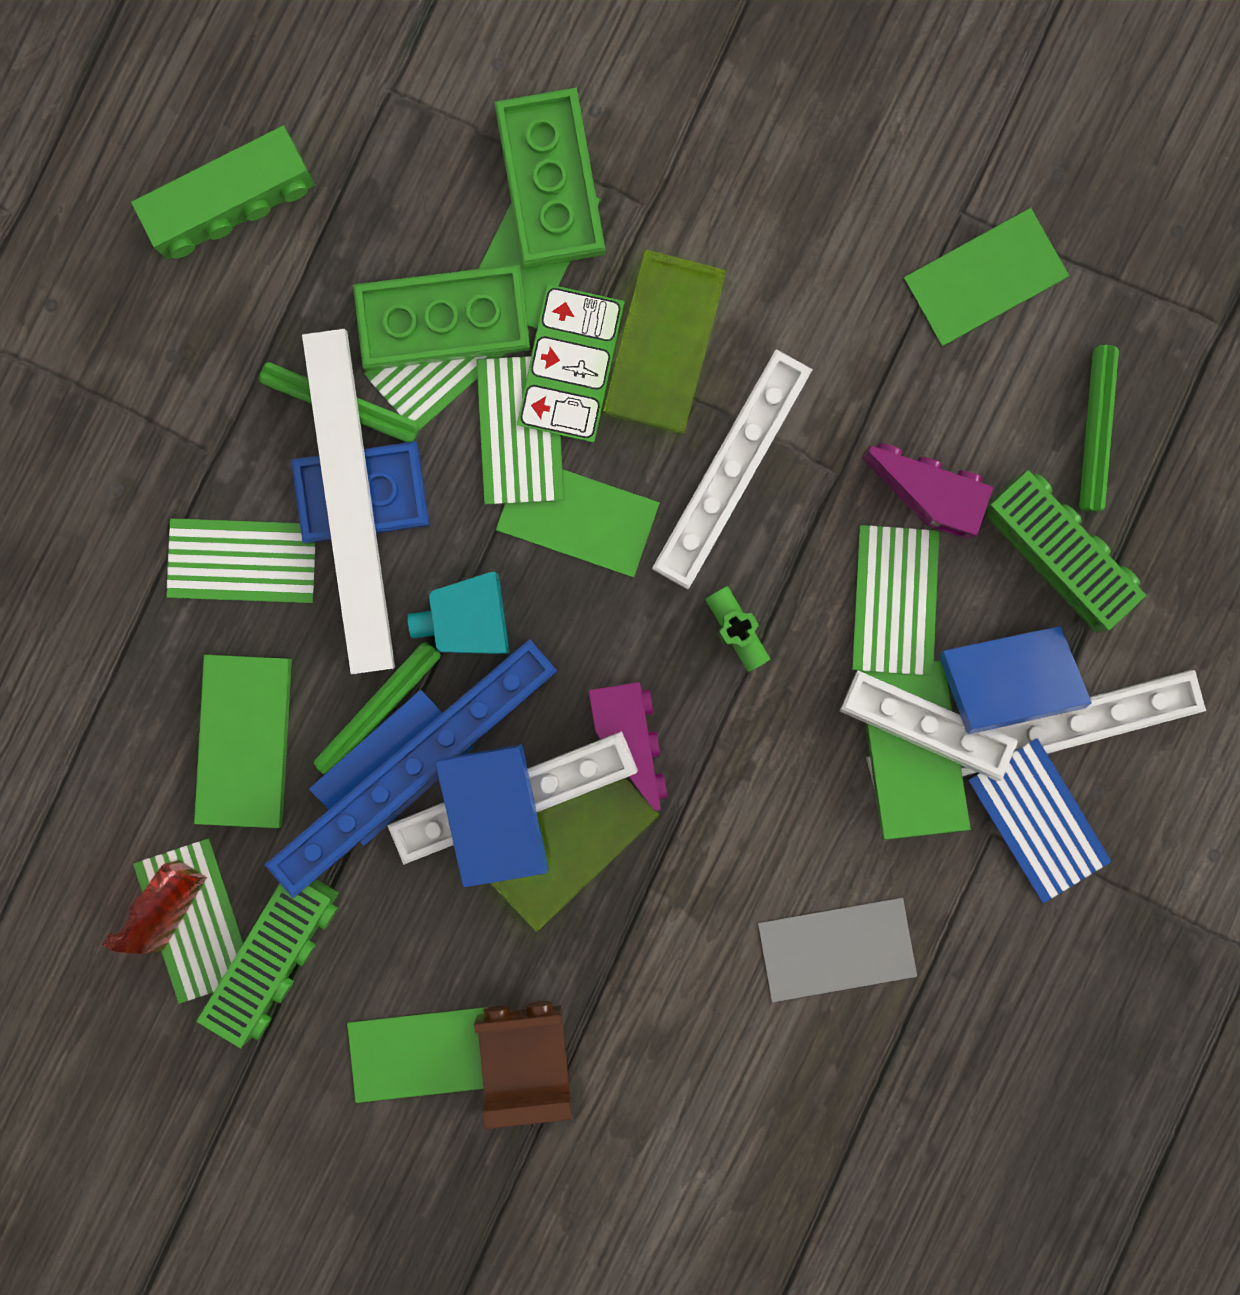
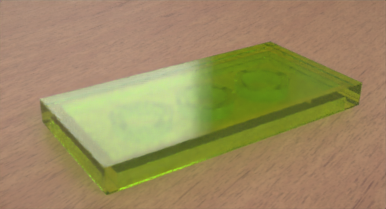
M645 249L603 414L684 435L727 270Z
M626 778L538 812L537 816L549 867L546 874L493 882L491 885L537 932L660 814L653 810L647 800Z

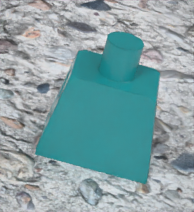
M489 572L429 592L430 611L408 614V627L411 638L435 636L437 652L510 654L499 574L496 572Z

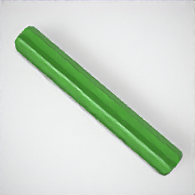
M1099 345L1094 348L1092 355L1079 502L1080 510L1086 512L1103 511L1106 504L1119 356L1118 348L1112 345Z
M270 362L263 366L259 381L262 384L312 404L307 377ZM357 398L360 424L407 443L415 441L420 428L416 421Z
M423 642L314 760L315 767L322 774L325 775L380 725L440 659L441 655L437 652V649L428 642Z

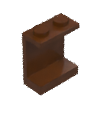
M537 1001L527 1004L524 1010L509 1011V1006L485 1008L483 1010L484 1014L477 1015L474 1023L475 1033H478L485 1096L483 1109L484 1129L571 1120V1098L561 1006H552L550 1001Z

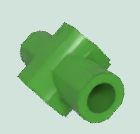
M728 586L705 599L720 625L717 634L724 645H732L747 673L771 660L755 633L759 626L752 613H743ZM734 618L737 623L746 622L748 630L743 632L746 635L743 641L738 636L729 637L727 629L732 627L729 623L730 619Z

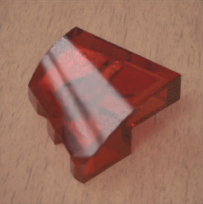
M180 860L163 864L151 879L147 888L130 906V918L122 931L114 935L109 933L102 945L111 951L130 954H148L164 950L207 877Z

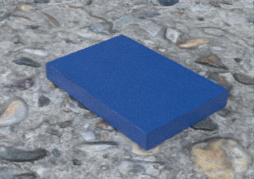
M415 441L364 449L376 534L430 526L418 443ZM312 456L291 459L302 542L310 544L331 541L320 457Z
M1061 626L943 651L939 656L967 735L1086 709L1092 703Z
M522 744L443 758L435 762L463 887L546 874L548 872L547 857Z

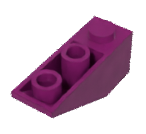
M878 443L877 447L870 446L863 453L862 459L927 527L966 540L977 536L993 490V486L982 483L983 477L963 470L958 471L957 474L942 470V463L927 457H918L916 461L901 456L902 450L889 444Z
M640 682L589 690L596 734L600 739L622 731L638 769V772L629 776V778L653 810H661L659 800L666 799L667 792L664 774H655L652 757L660 756L657 732H648L645 715L653 714L650 690H641Z

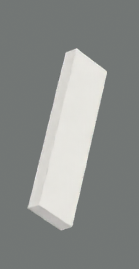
M861 671L855 673L840 708V712L996 781L1003 779L1018 740L993 729L967 735L959 714Z

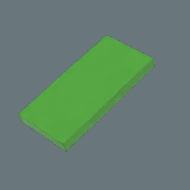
M577 87L494 102L523 269L606 255Z
M520 264L353 285L362 365L365 371L531 351Z
M204 655L194 824L281 828L283 826L292 659Z
M941 661L934 662L933 676L860 670L867 675L952 711L948 682ZM865 723L882 840L971 830L961 765Z

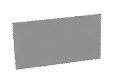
M903 898L758 923L772 1002L917 977Z

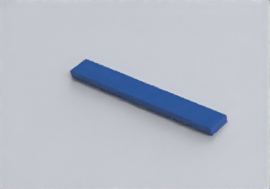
M529 639L265 864L267 869L289 895L295 898L438 775L435 763L437 760L462 755L557 673L556 668Z

